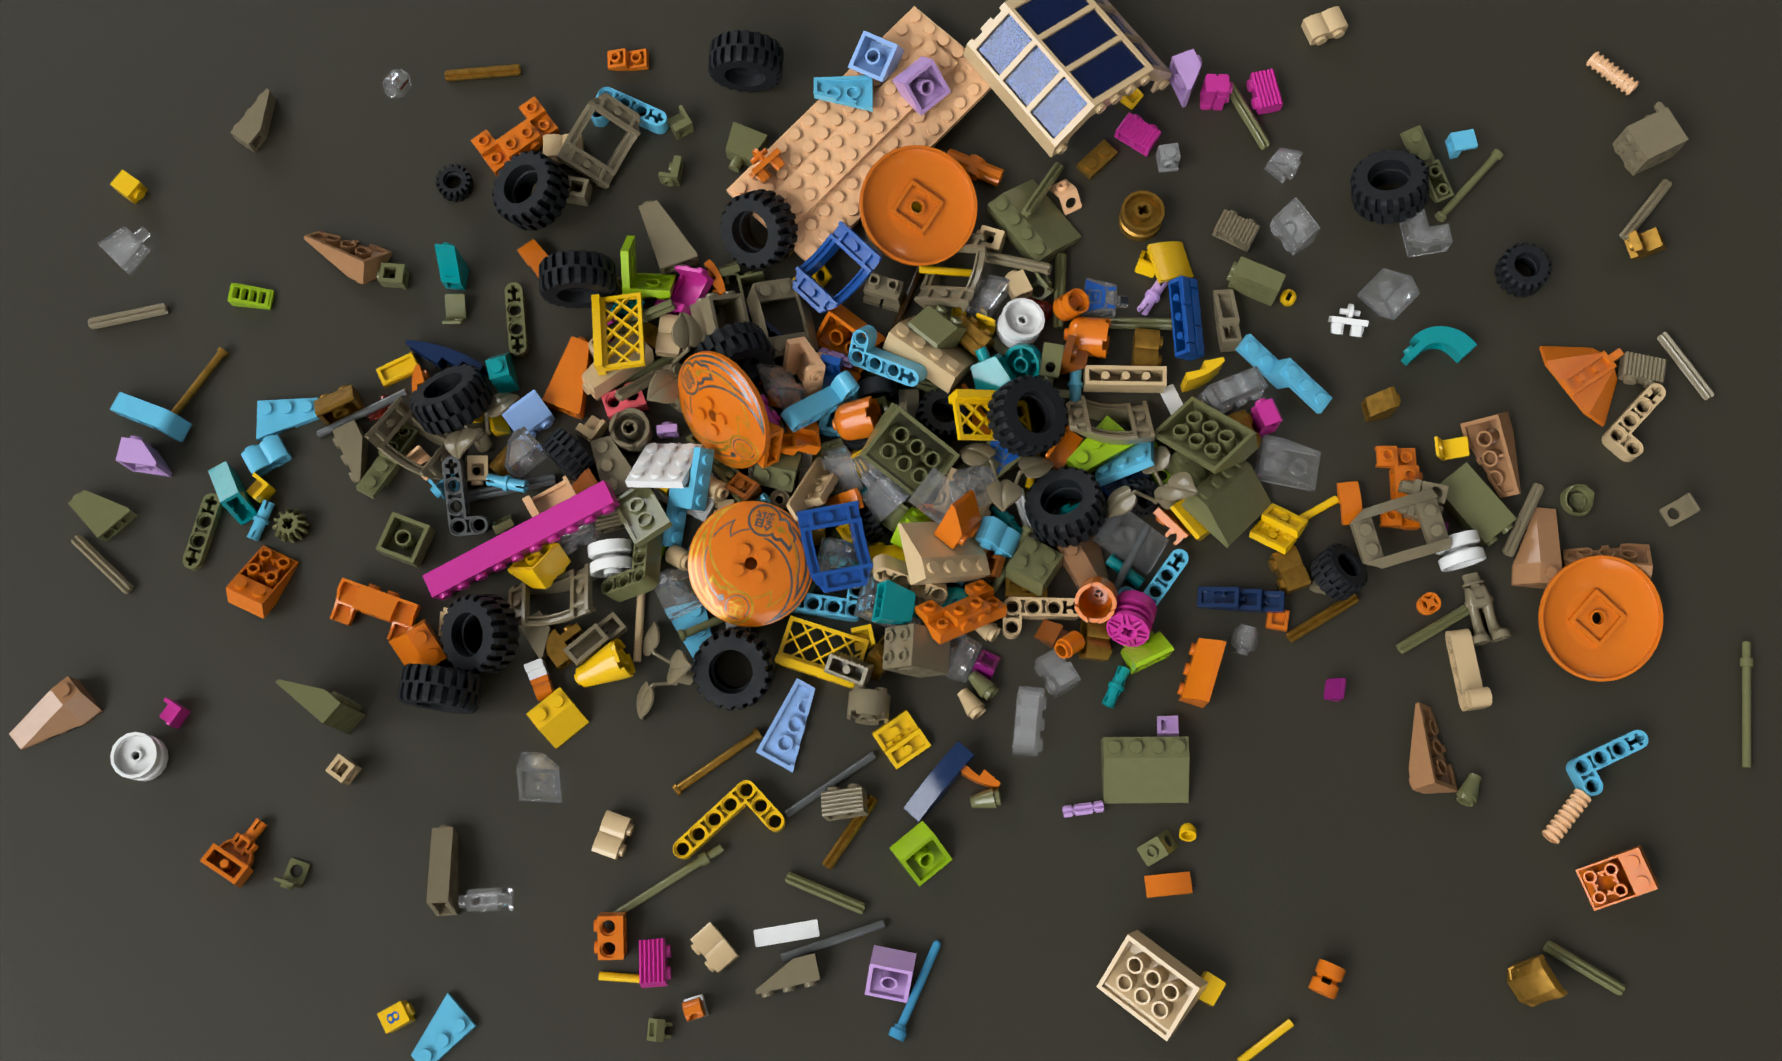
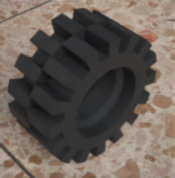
M449 164L450 168H447L445 165L443 166L444 171H438L440 176L436 175L435 177L437 180L435 184L440 194L447 201L452 199L453 202H457V199H459L461 202L464 196L467 199L469 197L467 193L472 194L471 188H474L470 173L464 166L460 167L459 164H456L455 167L453 164ZM459 177L462 180L461 185L454 189L449 188V180Z
M1134 477V479L1129 480L1130 484L1126 483L1125 485L1129 486L1131 491L1137 490L1142 492L1144 490V494L1153 498L1154 491L1159 487L1154 481L1144 477ZM1136 495V505L1129 512L1139 516L1150 515V511L1154 512L1156 510L1154 506H1158L1159 503L1154 504L1145 498H1142L1138 503L1139 495Z
M864 505L863 508H860L859 512L862 518L865 538L869 544H873L885 536L884 532L868 507Z

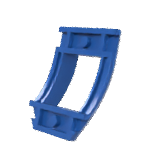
M841 220L833 234L830 233L817 251L802 265L795 268L797 271L796 279L793 280L792 288L818 313L834 309L847 300L865 282L883 258L881 253L873 249L854 231V228ZM841 247L862 268L833 297L811 276L824 266Z
M859 501L797 511L800 534L810 576L824 593L865 586L868 582L873 563L869 555L862 518L860 517ZM849 524L859 565L821 572L811 530Z

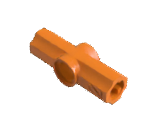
M951 148L948 150L947 154L953 157L965 169L971 180L976 181L979 179L998 187L1002 180L1004 169L986 163L978 155L971 154L968 156Z

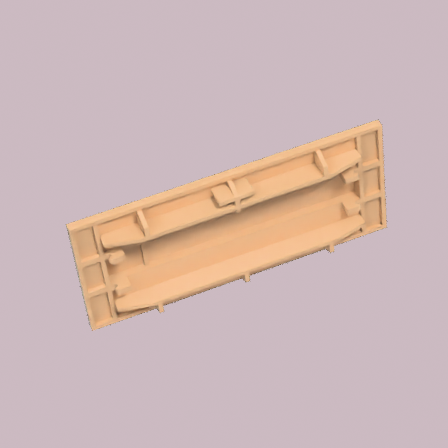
M915 6L882 37L899 45L904 49V53L897 69L883 83L873 79V112L818 100L767 150L768 153L764 156L765 158L777 147L781 151L780 156L784 160L785 165L778 172L769 164L765 168L772 175L769 180L763 184L756 177L752 179L749 174L759 164L757 162L754 165L752 164L726 190L732 198L758 189L771 190L776 193V196H782L785 199L784 202L789 203L791 206L790 210L796 216V219H794L795 224H798V231H796L798 238L797 242L793 243L795 245L793 251L804 261L808 260L817 251L830 233L833 234L839 226L840 220L852 228L861 220L859 211L861 187L868 171L881 157L892 150L904 146L924 145L934 147L992 89L963 56L965 48ZM921 56L934 60L951 91L922 116L901 96L892 81ZM849 69L843 76H861L864 74ZM753 212L752 215L766 227L763 219Z

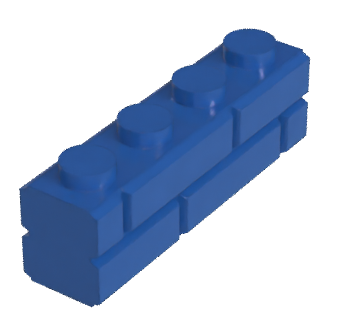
M1179 276L1168 281L1175 358L1193 361L1205 355L1197 279Z

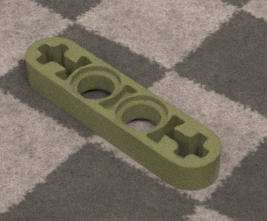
M512 282L505 287L508 345L514 357L523 358L529 350L525 295L521 285ZM513 289L518 291L516 292L517 301H514V297L511 294ZM518 306L521 308L520 314H511L513 307ZM516 325L523 327L519 334L512 333V329ZM516 339L519 340L520 345L523 347L520 349V352L516 351Z
M209 493L204 496L183 555V565L192 571L200 570L203 567L223 509V505L215 493ZM215 500L217 502L216 505H209L210 501ZM210 517L211 524L208 527H202V520ZM203 536L205 538L204 544L197 547L195 545L196 539ZM193 549H195V550H197V551H201V553H200V554H199L198 552L195 553V552H193ZM190 559H197V563L192 564L189 562Z

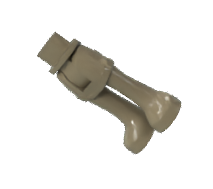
M1479 573L1463 575L1464 604L1470 611L1474 646L1485 645L1489 642L1494 643L1511 637L1509 629L1499 626L1493 608V597L1484 585V580L1480 579ZM1481 608L1486 619L1489 635L1485 631L1482 623V619L1479 612V609Z

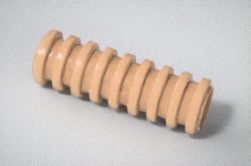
M1599 51L1595 52L1587 61L1586 66L1590 65L1592 67L1591 70L1595 69L1597 74H1602V78L1606 77V81L1610 80L1611 85L1615 84V88H1620L1621 92H1626V96L1630 95L1639 85V81H1634V77L1630 78L1628 73L1625 74L1623 69H1619V66H1614V62L1610 63V59H1605V55L1601 56Z
M1574 789V794L1569 796L1570 799L1566 800V804H1563L1562 809L1558 810V814L1554 815V819L1550 820V825L1548 824L1546 830L1542 831L1543 836L1551 843H1560L1559 839L1564 838L1563 834H1567V829L1572 827L1571 823L1576 822L1575 818H1579V813H1583V808H1587V803L1592 801L1591 797L1583 790Z

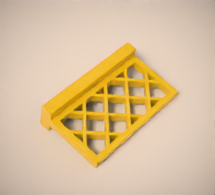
M641 292L600 297L599 294L591 295L594 367L598 375H607V371L646 366ZM637 299V304L632 310L626 306L629 300ZM606 303H617L618 306L612 312L606 307ZM624 308L629 313L623 319H620L616 314ZM632 316L638 318V322L631 327L626 322ZM612 318L619 322L613 330L607 326ZM624 325L629 331L624 337H621L617 332ZM633 333L639 336V340L634 345L627 341ZM615 336L620 341L614 347H611L608 341ZM625 343L630 349L625 355H622L617 350ZM634 351L640 354V360L631 361L628 358ZM614 354L621 358L617 363L609 364V359Z
M956 389L948 396L949 404L953 405L958 440L998 441L993 438L992 429L989 435H985L979 429L982 424L989 428L988 423L990 422L987 420V414L984 417L976 410L978 406H983L987 411H990L988 403L992 400V395L997 390ZM1019 400L1017 407H1021L1022 416L1021 418L1018 416L1022 425L1032 432L1027 402ZM959 406H965L970 413L967 416L963 415L960 412ZM972 414L981 421L978 426H975L968 419ZM964 423L973 430L971 434L963 433Z
M790 615L778 654L775 657V664L854 689L856 684L824 672L825 664L822 659L835 651L847 647L851 657L857 658L860 656L859 660L862 659L864 661L870 641ZM793 622L802 624L805 629L804 632L795 637L791 631ZM815 629L822 630L825 638L814 643L809 632ZM825 632H829L832 634L827 636ZM807 634L812 644L800 649L796 639ZM836 635L841 636L845 644L833 649L829 639ZM827 640L832 651L820 656L816 645ZM794 641L799 651L792 655L784 653L786 644ZM856 641L863 643L862 652L853 655L848 645ZM814 647L818 658L812 661L806 660L802 652ZM801 654L802 658L796 657V655Z

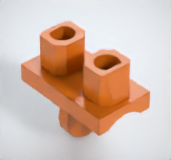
M778 147L766 158L764 157L768 153L766 148L761 151L756 148L752 150L754 157L750 160L751 164L754 165L759 162L749 174L752 179L756 177L764 184L772 176L765 169L769 164L776 172L785 165Z

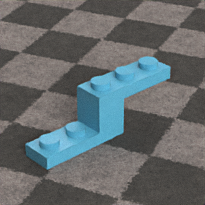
M1246 334L1235 350L1275 388L1289 387L1317 414L1322 413L1332 400V397L1291 358L1278 360L1251 334Z
M694 447L689 486L670 488L666 514L673 526L663 532L662 546L671 547L677 544L682 547L687 509L706 510L715 449Z

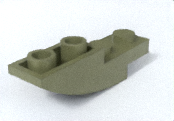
M1418 125L1402 132L1400 136L1409 154L1413 153L1419 159H1422L1428 168L1429 197L1436 204L1454 196L1439 159L1435 160L1421 126Z
M404 423L388 443L401 454L407 456L415 443L419 430ZM380 450L378 451L379 457L356 486L357 491L372 499L377 497L384 486H389L401 468L399 464L388 458Z

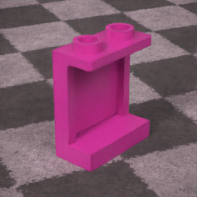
M676 265L674 269L680 276L675 284L671 298L667 299L673 301L675 310L667 314L679 315L681 312H684L691 316L689 306L696 303V299L706 297L714 280L708 275L709 272L701 267L695 269L688 265ZM657 299L654 306L664 302L665 300Z

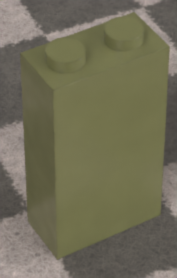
M1467 462L1440 483L1441 485L1449 486L1445 504L1442 506L1464 531H1478L1481 541L1477 546L1482 547L1486 544L1489 547L1498 540L1497 534L1500 532L1505 534L1514 527L1511 523L1517 518Z

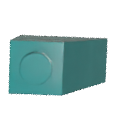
M511 352L492 356L485 360L489 380L499 393L520 390Z
M224 461L208 470L219 501L241 526L252 520L258 511L246 492L237 472L230 464Z

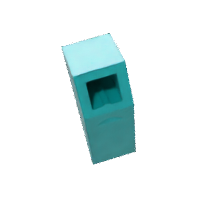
M447 242L435 244L441 282L446 289L466 291L469 267L458 249L453 244Z

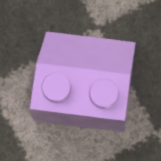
M1194 48L1172 56L1169 70L1173 73L1169 81L1182 108L1186 107L1202 66L1201 57L1196 54Z
M923 56L892 80L901 96L921 116L951 92L934 60Z
M131 435L130 438L121 437L115 461L133 472L172 477L173 473L159 452L152 448L150 443L144 442L143 438Z
M874 945L865 995L907 1003L916 953Z

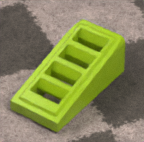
M231 283L227 300L232 306L271 310L275 291ZM257 294L256 302H253L254 296ZM264 294L266 295L265 302L261 303Z

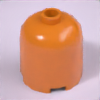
M1076 317L1071 321L1069 328H1065L1064 340H1067L1068 334L1076 336L1075 344L1078 345V349L1088 351V356L1106 359L1110 343L1108 330L1109 327L1111 328V318Z
M872 396L840 404L835 410L834 419H832L833 429L837 430L838 434L845 440L869 438L879 421L878 416L882 415L877 399H872Z
M1101 576L1085 580L1078 589L1074 599V607L1078 616L1085 622L1098 624L1109 620L1117 606V589L1109 579Z

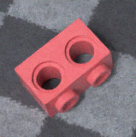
M612 389L601 397L609 420H611L614 414L626 408H635L642 412L649 410L643 390L636 393L639 395L636 400H629L627 398L619 401V405L616 407H610L613 401H618L614 395L616 389Z

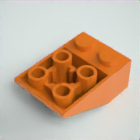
M263 545L226 586L228 602L264 619L277 604L299 562Z
M1641 845L1575 870L1594 911L1657 890L1660 886Z

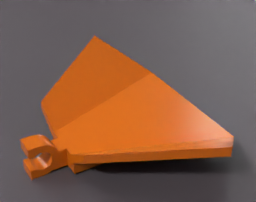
M1540 346L1539 350L1546 368L1582 413L1603 427L1617 383L1615 372L1617 365L1614 362L1624 355L1622 350L1618 348L1608 355L1605 350L1600 352L1588 347Z

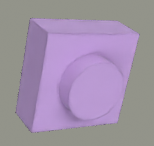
M663 422L661 425H656L659 439L679 437L677 424Z
M1178 715L1157 716L1158 737L1179 736Z

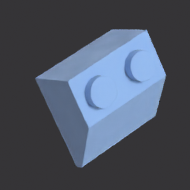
M863 31L848 68L883 83L897 69L904 49L893 42Z
M535 390L529 392L501 414L524 443L533 440L538 432L548 429L556 420Z

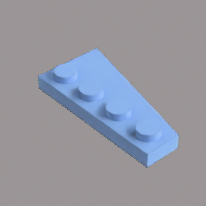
M798 678L795 680L756 750V753L792 773L815 692L814 687Z

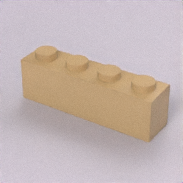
M1086 365L1083 371V392L1164 393L1167 387V366Z

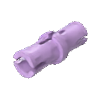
M1156 279L1151 289L1146 291L1145 298L1137 307V311L1140 313L1143 310L1141 314L1147 316L1153 305L1160 300V295L1168 286V282L1158 284Z

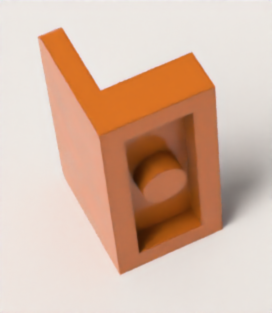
M1069 424L1065 427L1066 433L1064 437H1061V441L1049 449L1045 455L1046 459L1053 462L1055 470L1065 467L1067 459L1083 441L1082 437L1070 431Z

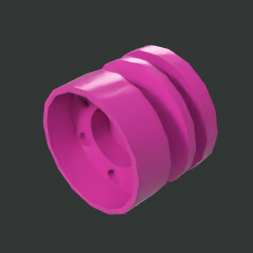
M1135 590L1120 593L1115 612L1107 621L1106 629L1108 635L1114 641L1124 646L1136 647L1144 644L1149 639L1157 613V607L1152 598L1143 592Z

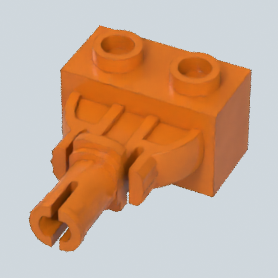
M256 818L245 833L240 834L237 832L233 839L224 841L220 846L213 843L200 862L238 888H241L254 872L250 867L254 861V853L259 847L255 844V841L268 825Z

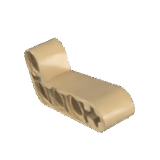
M1654 383L1642 391L1602 435V444L1620 460L1631 462L1642 454L1643 444L1632 435V432L1665 397L1666 390L1663 385ZM1651 394H1653V399H1648V397H1650ZM1637 406H1640L1643 412L1639 411ZM1624 420H1627L1630 426L1626 425ZM1611 434H1614L1617 437V440H1614ZM1627 447L1633 450V454L1628 451Z
M879 554L873 558V575L875 580L879 582L890 580L913 591L918 596L919 604L932 599L942 606L948 597L947 583L911 585L906 562L885 554Z
M1009 597L1004 601V604H1015L1018 610L1016 612H1009L1007 610L1006 616L1002 618V633L1007 639L1017 638L1021 632L1022 619L1078 620L1080 617L1077 613H1073L1071 609L1073 605L1075 606V598ZM1035 604L1038 607V611L1031 613L1027 606ZM1064 605H1066V607H1065V609H1066L1065 614L1062 613V612H1063V609H1064ZM1048 606H1058L1059 612L1051 613ZM1014 624L1018 630L1015 633H1010L1007 631L1006 626Z
M1466 628L1446 631V646L1461 710L1464 712L1485 709L1491 706L1493 702L1492 693L1489 687H1483L1470 630Z

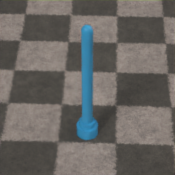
M935 940L898 1024L895 1023L888 1033L889 1036L902 1042L905 1041L907 1036V1029L905 1027L940 950V941Z

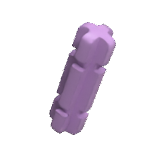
M824 347L818 351L841 358L846 368L852 369L854 367L845 354L833 350L829 352L830 350Z
M1101 800L1094 801V803L1086 802L1062 807L1065 818L1072 817L1073 815L1080 816L1104 811V803Z

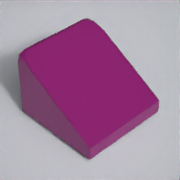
M982 649L972 672L977 670L991 680L1001 657Z
M1346 678L1327 679L1325 681L1324 699L1335 702L1343 700Z

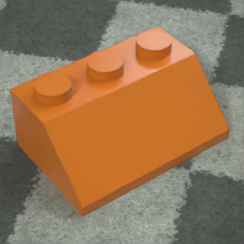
M840 304L838 307L827 312L816 333L818 346L829 349V352L833 350L845 354L847 357L853 333L868 324ZM878 331L875 347L881 349L886 337ZM856 366L852 368L859 375L865 371Z
M1198 638L1195 643H1191L1188 653L1192 655L1190 663L1186 662L1183 674L1186 677L1184 683L1180 682L1177 694L1180 695L1179 701L1200 708H1204L1210 702L1226 641Z

